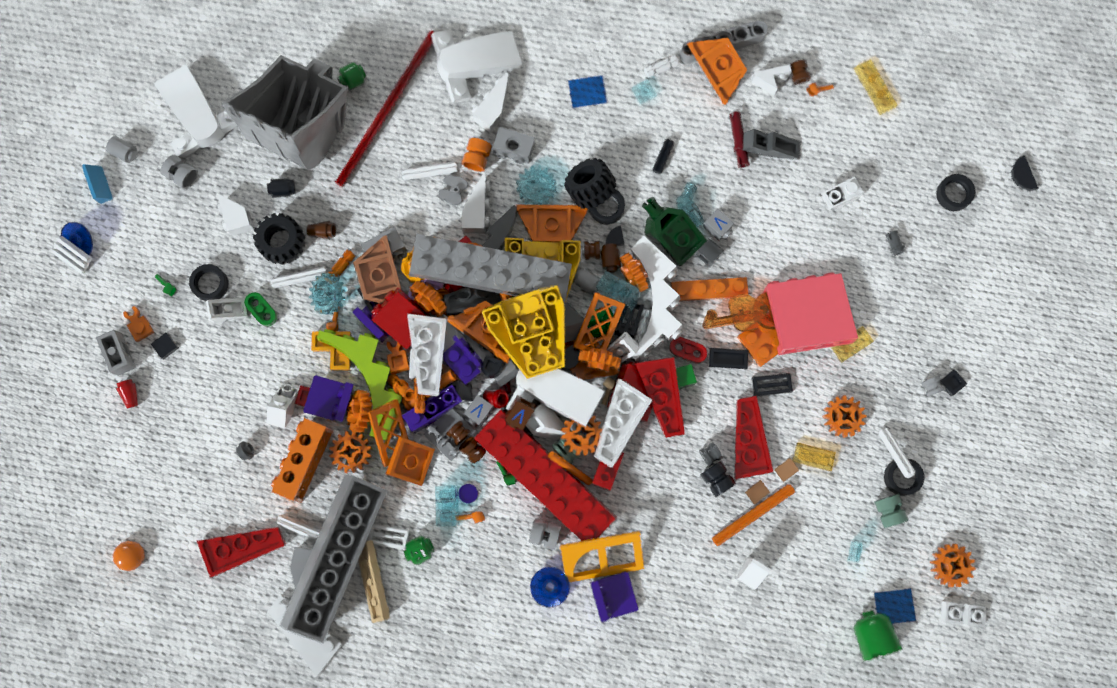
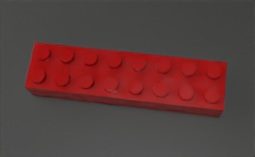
M500 410L474 439L581 541L599 538L617 516L573 474L548 457L549 452L525 429L521 430L520 428L514 429L510 427L505 421V414L507 412Z

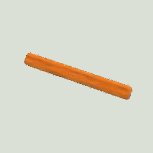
M787 484L713 536L712 541L716 546H720L794 494L795 489L791 484Z

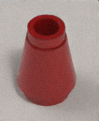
M132 379L116 383V390L126 408L138 406L136 384L133 383Z
M502 389L485 390L483 393V399L495 408H503L509 402L508 394Z

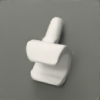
M359 283L352 286L340 285L337 293L343 292L340 295V299H346L349 292L359 288L360 285Z

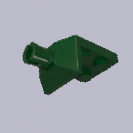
M654 197L646 200L648 204L644 202L642 205L643 209L649 214V217L646 219L644 233L646 236L656 238L678 266H682L707 240L684 210L662 207Z

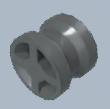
M713 442L706 449L702 448L699 450L700 455L709 467L713 465L714 461L723 459L721 452Z

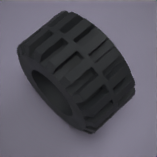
M589 158L575 165L568 172V176L565 178L566 182L564 183L570 197L582 209L595 208L605 203L611 197V194L614 193V188L616 187V179L603 160L597 158L591 160Z
M273 213L270 218L265 216L263 222L259 221L257 223L259 228L255 227L254 229L256 235H253V239L256 241L254 245L259 253L268 261L270 260L274 264L278 262L280 265H284L286 261L289 264L292 263V258L295 260L299 258L297 256L298 253H303L302 247H305L306 244L304 242V239H306L302 228L289 215L285 216L283 213H279L277 216ZM276 232H289L288 241L283 246L271 247L270 241Z

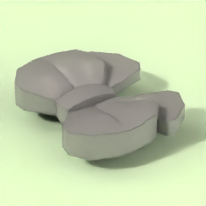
M452 174L448 175L443 179V182L451 188L450 190L440 189L439 197L450 205L458 206L462 203L461 191L466 189L468 184L462 177H453Z

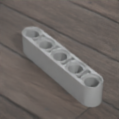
M759 20L686 41L682 45L680 59L687 64L697 62L693 54L685 53V51H690L687 46L689 42L729 38L735 50L758 44L765 38L768 30L767 25ZM755 30L760 31L761 34L755 33ZM737 36H743L744 39H739Z

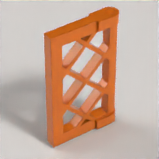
M595 292L573 347L590 351V348H595L594 343L603 339L600 349L607 350L625 304ZM598 300L602 301L604 307L594 310ZM611 306H616V311L613 317H611L608 308ZM606 309L609 319L599 323L596 314ZM592 315H594L597 324L587 329ZM611 322L607 333L604 335L601 326ZM599 328L601 337L592 341L589 331ZM586 333L589 343L582 344L581 341Z
M398 399L368 412L384 467L389 466L391 457L388 458L386 449L388 448L394 452V448L388 446L392 435L397 438L403 437L408 439ZM392 408L395 411V418L388 415ZM382 414V420L380 424H378L376 416ZM387 417L394 420L390 431L383 428ZM397 423L401 432L400 436L393 433ZM381 430L388 433L385 443L382 438Z

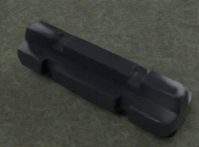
M665 139L652 170L654 173L662 174L674 141Z

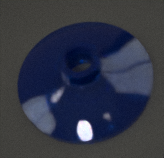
M78 222L65 224L61 230L60 237L63 236L87 255H90L93 249V240L88 229Z
M542 568L534 574L531 580V595L541 606L549 608L559 606L569 595L570 583L568 577L558 568ZM548 583H552L554 585V589L552 591H548L546 589V585Z

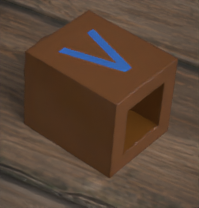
M517 395L505 414V421L510 427L523 430L535 411L534 404Z

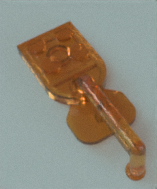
M767 292L760 294L756 299L748 294L733 296L728 302L729 316L717 317V312L710 309L707 311L702 323L704 329L734 325L737 330L742 332L755 330L759 325L766 329H776Z

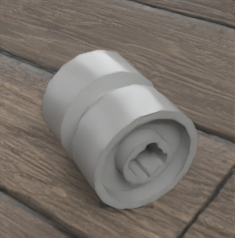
M176 155L169 156L163 163L160 171L163 176L174 181L175 184L183 189L189 188L198 175V170L195 167L185 163L184 160Z
M535 518L528 543L535 545L543 543L544 547L555 550L562 525L552 522L548 525L545 520ZM545 531L550 533L549 537H544Z

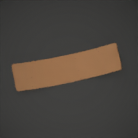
M790 458L774 469L783 482L799 471ZM760 480L745 493L753 504H756L768 495L770 491Z

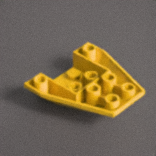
M505 238L504 251L572 264L566 296L567 300L580 262L581 241L561 240L559 243L524 241V238Z
M558 285L539 288L503 300L482 310L488 330L527 379L565 367L564 302Z

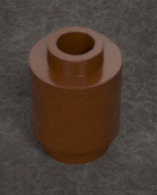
M617 244L603 245L600 251L602 269L606 270L607 273L617 272L621 268L620 252Z

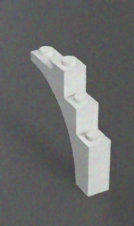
M645 236L631 248L632 253L640 260L648 274L653 298L650 322L646 333L638 345L640 350L631 356L636 362L645 361L650 355L649 352L654 347L658 348L663 343L664 337L669 341L672 339L676 340L683 333L682 324L669 312L679 306L681 298L666 283L667 281L671 282L677 276V266Z

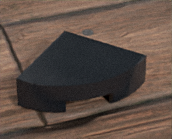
M617 226L609 232L606 244H617V246L625 244L621 226Z

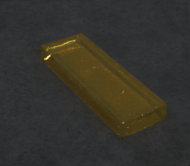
M870 59L855 66L854 71L878 113L882 115L895 109L898 105L872 60Z

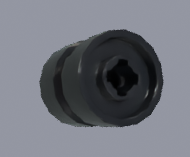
M722 461L700 474L705 483H711L710 489L715 498L737 484L732 476L725 474L727 468Z

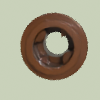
M330 221L307 225L306 232L308 236L330 240L336 236V225Z

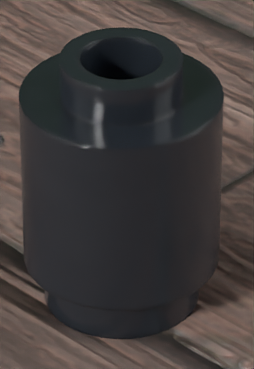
M270 179V183H267L268 194H271L272 198L291 197V195L296 194L294 179Z

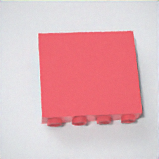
M830 272L820 277L811 275L800 280L798 278H791L786 282L780 283L779 281H772L765 287L763 292L768 294L779 340V346L777 347L779 355L853 344L858 339L841 273L834 274Z

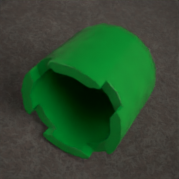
M874 610L862 613L863 618L855 622L854 633L863 661L903 650L892 621L886 614H875Z

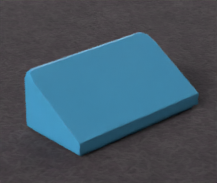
M82 165L92 198L99 204L112 200L113 196L103 168L96 165Z

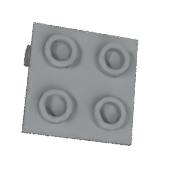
M451 409L434 424H431L424 433L450 461L461 452L459 447L462 443L456 445L454 443L455 440L447 436V432L457 422L461 421L463 427L471 431L467 438L475 437L478 434L454 409Z

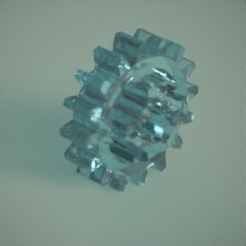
M540 165L537 169L531 166L530 171L525 168V174H519L520 180L516 181V184L519 186L516 188L517 193H520L519 198H525V204H528L529 201L532 202V205H535V203L542 205V201L548 204V197L554 198L553 192L557 190V187L553 186L556 185V179H552L554 174H548V168H545L544 171L541 170ZM538 183L539 186L534 188L535 184ZM525 189H526V190H529L530 193H531V195H529V194L525 191Z
M321 273V276L315 277L316 281L311 282L313 288H309V291L312 292L309 298L313 299L311 305L315 306L314 310L319 311V314L332 315L333 312L339 311L338 307L343 306L341 300H345V297L342 296V293L346 291L341 287L344 283L339 282L340 277L335 276V274Z

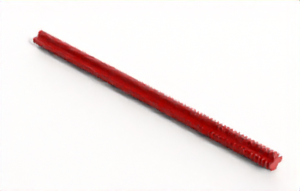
M431 30L426 35L408 67L404 70L401 78H399L400 80L397 81L381 110H379L380 112H378L369 129H367V133L360 140L351 158L348 159L345 167H343L340 175H338L339 177H337L335 183L340 187H345L347 179H350L348 177H351L349 175H352L350 173H353L355 165L359 164L360 160H362L361 158H363L362 156H364L363 154H365L364 152H366L365 150H368L366 149L369 148L367 146H370L368 144H371L373 136L377 135V131H380L378 129H381L379 127H382L380 125H383L385 117L389 116V112H392L390 110H393L391 109L394 108L392 106H395L393 104H396V100L400 99L399 97H401L400 95H402L404 87L407 88L410 80H412L411 78H413L412 76H414L413 74L420 67L422 59L428 54L427 52H429L428 50H430L429 48L433 44L431 35L434 31Z

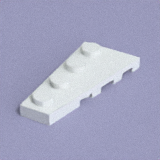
M408 314L418 394L438 396L447 319Z
M621 379L617 380L594 455L595 458L609 467L614 466L652 399Z
M280 595L269 608L268 613L314 675L318 677L343 643L329 632L324 643H320L280 627L290 602L283 595Z

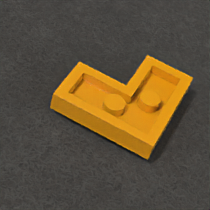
M312 331L311 351L330 352L331 371H350L351 360L333 346L318 341L319 331ZM335 331V335L343 337V335L352 336L350 331Z

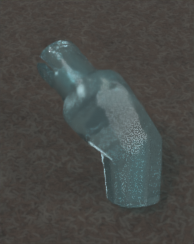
M688 182L682 195L677 197L676 206L678 209L684 210L696 227H699L705 221L699 208L692 201L697 186Z

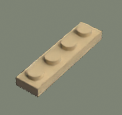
M373 540L366 541L358 562L372 623L390 619Z

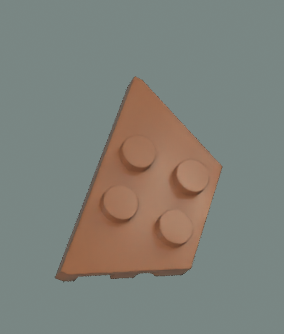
M385 235L353 262L363 300L383 303L386 300L385 296L390 290H395L397 287L401 289L387 235Z

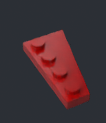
M674 357L635 363L646 393L652 399L651 405L664 437L685 435Z

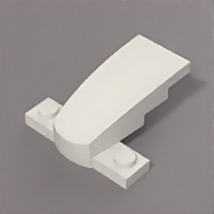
M450 30L433 32L431 35L437 53V68L440 76L446 82L452 103L469 101L471 99L465 78H481L484 74L501 73L504 69L522 66L512 31L480 36L454 44Z
M187 65L180 67L154 83L172 112L188 131V133L170 143L179 158L184 159L200 148H206L217 143L225 133L237 127V124L231 120L226 111L217 116L215 115L210 102Z
M519 369L516 376L517 389L506 409L510 408L517 395L530 402L535 398L548 408H552L563 416L569 417L586 427L605 391L559 369L528 379Z

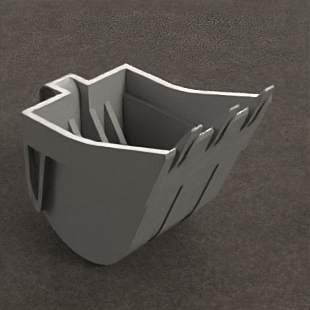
M280 55L256 81L223 101L222 106L247 140L310 170L315 168L324 159L337 134L343 130L346 119L348 87L332 80L333 68L317 59H313L305 67Z

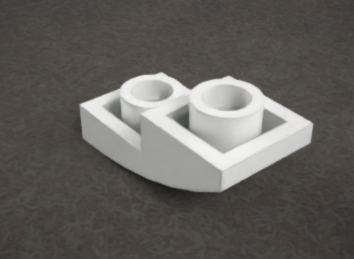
M942 601L941 622L985 627L986 607Z

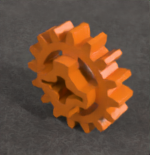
M629 252L621 256L620 261L623 267L620 270L627 283L635 286L639 293L648 289V283L646 282L648 275L640 260L633 259Z
M418 280L410 287V292L415 297L414 302L425 313L431 312L433 316L441 317L446 311L447 307L444 305L445 302L442 301V295L429 284L426 286L424 282L421 283Z
M590 348V351L583 350L580 351L578 361L587 364V368L596 371L609 372L610 368L619 369L621 363L619 357H614L612 355L613 352L605 349Z
M354 391V395L351 396L352 400L348 402L346 419L349 430H352V432H364V429L367 428V422H370L368 412L372 410L371 397H369L370 393L367 391Z
M843 395L840 400L837 396L834 398V402H828L830 407L824 408V411L827 412L826 415L822 416V418L827 419L824 426H830L829 432L836 431V437L841 433L843 438H846L848 433L852 437L855 435V432L861 431L859 426L866 424L862 419L867 416L861 413L865 408H859L860 401L854 403V397H850L847 400L846 395ZM839 404L849 405V407L843 408L842 406H839ZM844 413L847 414L846 420L842 419ZM842 425H846L850 429H842L839 427Z
M595 416L588 421L592 428L587 425L585 427L570 419L571 422L567 420L564 422V425L567 427L561 428V431L565 433L561 436V439H566L563 446L569 445V452L576 450L577 456L581 451H583L584 456L588 454V450L591 453L595 452L594 446H598L599 434L602 432V429L598 428L601 422H594ZM576 423L575 431L569 432L571 426ZM582 430V432L586 433L587 435L584 438H582V435L576 434H578ZM595 436L594 441L592 442V444H591V445H588V444H589V440H588V439H589L590 437ZM572 440H574V441H576L577 443H579V446H577L576 444H574V443L572 442Z
M345 431L344 437L339 434L338 441L332 440L335 446L329 447L333 451L329 458L335 459L332 465L339 464L337 470L341 471L344 468V472L348 474L351 469L355 474L357 472L356 468L364 470L362 465H369L366 459L372 457L368 453V451L372 450V447L367 446L370 441L368 439L363 440V434L357 437V432H352V435H350L348 431ZM353 440L359 441L362 446H355ZM344 443V446L342 447V449L339 450L341 444ZM349 448L357 450L352 453V457L346 454L350 451ZM363 454L361 460L357 462L358 457ZM340 459H347L349 465H345Z
M945 544L944 549L938 547L939 554L933 553L932 556L935 558V561H930L934 565V568L930 570L937 573L934 578L941 579L940 584L945 585L947 583L948 587H954V584L956 587H962L961 582L968 584L967 577L973 578L974 576L970 572L976 570L975 567L971 566L975 560L969 559L972 553H965V547L958 548V544H952V546ZM954 552L951 557L945 556L947 553ZM951 562H954L953 565L955 566V569H952L953 566L950 565ZM955 574L961 575L956 579H951Z

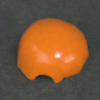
M134 541L120 543L113 552L114 564L124 571L135 570L141 566L145 558L144 549L139 543Z

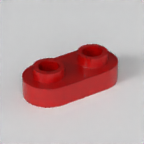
M679 337L676 340L673 339L669 345L670 352L674 356L695 364L702 363L707 357V350L702 344L683 337ZM677 344H680L682 346V350H677L675 346ZM694 351H698L700 357H695L693 355Z

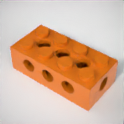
M304 418L303 422H299L296 428L298 433L295 440H291L288 446L289 453L286 458H283L279 467L281 471L271 484L273 488L272 493L300 503L304 499L333 433V430Z

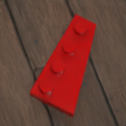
M757 396L737 399L734 480L772 473L773 467Z
M279 527L197 541L210 578L286 546Z

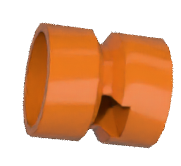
M470 138L466 147L468 152L464 153L462 165L470 170L484 172L487 165L486 158L490 155L492 145L479 138Z

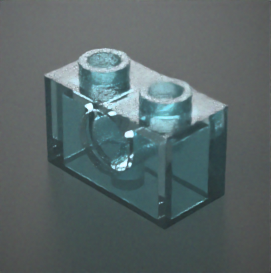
M605 271L596 286L600 294L624 303L625 307L630 310L634 308L641 296L639 288Z
M435 486L437 527L459 526L458 486Z

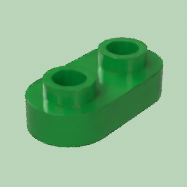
M252 292L246 296L245 306L256 320L263 326H272L277 320V313L265 298L257 292ZM255 300L259 301L257 306H253ZM267 314L271 315L269 320H265Z

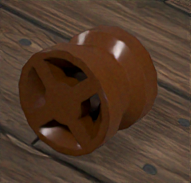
M584 241L585 260L590 258L600 260V241H595L594 243Z
M459 421L447 432V436L452 437L455 440L454 443L459 445L470 435L471 431L465 429L463 423Z

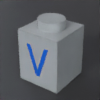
M717 208L704 222L703 227L720 241L722 238L727 239L731 235L734 223Z
M477 395L464 412V415L467 417L466 421L474 427L476 424L481 427L494 407Z

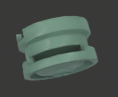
M560 438V441L558 443L555 442L552 447L558 455L572 464L575 458L578 459L581 454L577 456L576 450L569 452L570 446H563L566 439Z

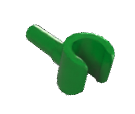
M156 274L155 278L165 286L162 292L172 297L176 287L165 281L159 274Z
M497 461L496 463L502 472L505 484L508 486L516 484L515 477L512 474L507 475L506 469Z

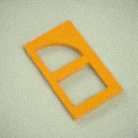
M635 531L560 545L566 583L644 569L641 533ZM633 543L635 562L608 567L605 547ZM597 549L600 568L573 573L577 561L587 552Z

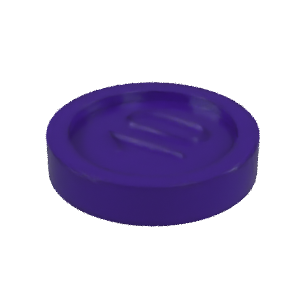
M464 484L459 489L458 495L462 502L472 503L478 497V490L472 484Z

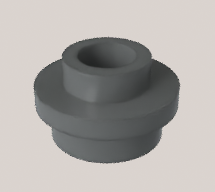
M244 441L239 443V446L236 448L238 456L242 460L252 459L254 457L253 446Z

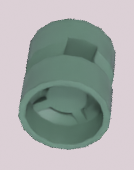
M899 494L874 501L877 511L882 513L880 519L884 528L909 521L906 511L901 509L903 503Z

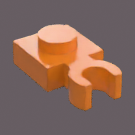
M133 306L134 314L132 316H129L126 311L123 312V315L131 321L127 327L135 341L139 342L155 332L144 315L139 317V309Z
M387 342V348L392 352V354L387 355L390 373L397 374L409 370V359L406 350H402L403 346L397 342V346L392 347V344Z

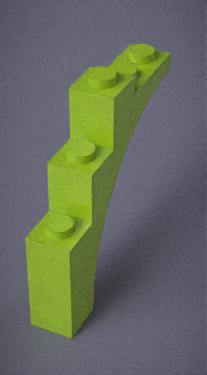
M329 329L319 330L317 340L331 345L345 354L363 375L370 391L373 409L395 399H398L400 405L401 395L396 394L391 388H388V391L384 390L390 367H387V363L382 361L372 362L378 345L375 335L369 333L360 334L358 341H354L355 338L349 335L340 337L335 335V331ZM392 408L388 415L395 418V411ZM382 414L376 416L378 424H380L382 420ZM387 417L383 428L390 431L394 420ZM371 426L370 436L375 437ZM381 430L382 438L386 440L388 433Z

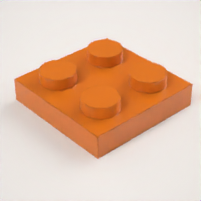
M768 314L737 336L759 367H762L778 355L777 347L779 346V340L774 321Z
M399 437L386 474L422 486L435 449Z

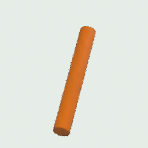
M554 451L549 453L548 457L582 482L587 485L592 483V478Z

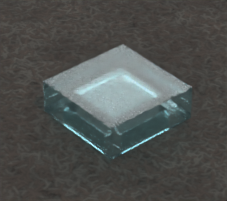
M648 79L631 88L640 105L656 97V93Z
M851 541L847 561L859 563L863 546L861 542Z

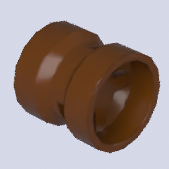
M798 60L790 64L794 85L804 84L811 80L810 73L806 70L808 67L806 60Z
M473 436L467 438L459 447L462 454H466L472 464L482 459L486 453V450L477 444Z

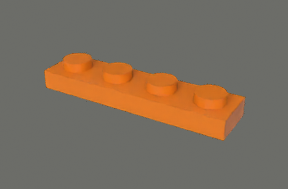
M747 277L671 282V288L679 294L680 301L749 296Z

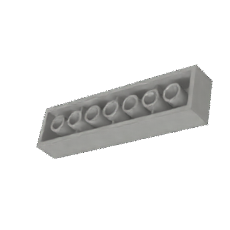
M417 234L409 276L512 296H518L543 287L558 285L563 302H566L572 264Z
M344 475L280 623V627L324 643L387 490L356 476Z

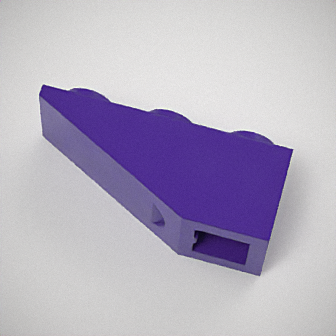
M450 385L439 392L438 396H433L425 401L424 413L417 414L413 408L403 414L402 417L411 432L416 434L460 404L462 400L453 385Z

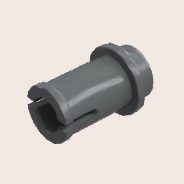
M895 230L891 231L890 234L887 233L886 237L891 247L890 253H893L894 256L904 253L905 246L901 243L898 231Z

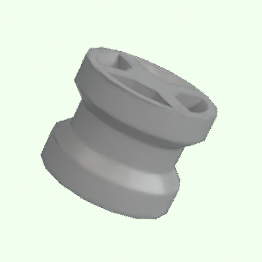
M939 375L921 383L927 390V397L946 390L945 386L940 382L941 378Z

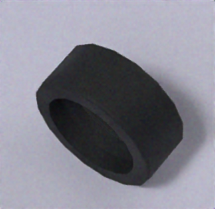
M962 174L947 176L938 185L936 190L939 204L949 211H960L966 208L974 200L976 194L975 185L972 180ZM955 182L964 187L966 191L964 201L956 203L947 197L945 189L948 184Z
M615 189L614 193L611 194L618 203V210L612 216L601 215L596 207L589 209L595 221L600 224L609 225L620 220L625 208V200L620 191Z
M203 264L192 272L189 278V286L199 299L204 301L221 299L226 294L229 280L219 267L212 264ZM208 272L215 273L220 279L218 288L210 294L203 293L198 287L200 277Z
M913 459L908 460L915 470V482L906 489L898 487L893 480V472L898 467L895 460L886 467L884 472L885 485L894 494H899L900 496L915 494L923 486L925 479L924 471L920 464Z

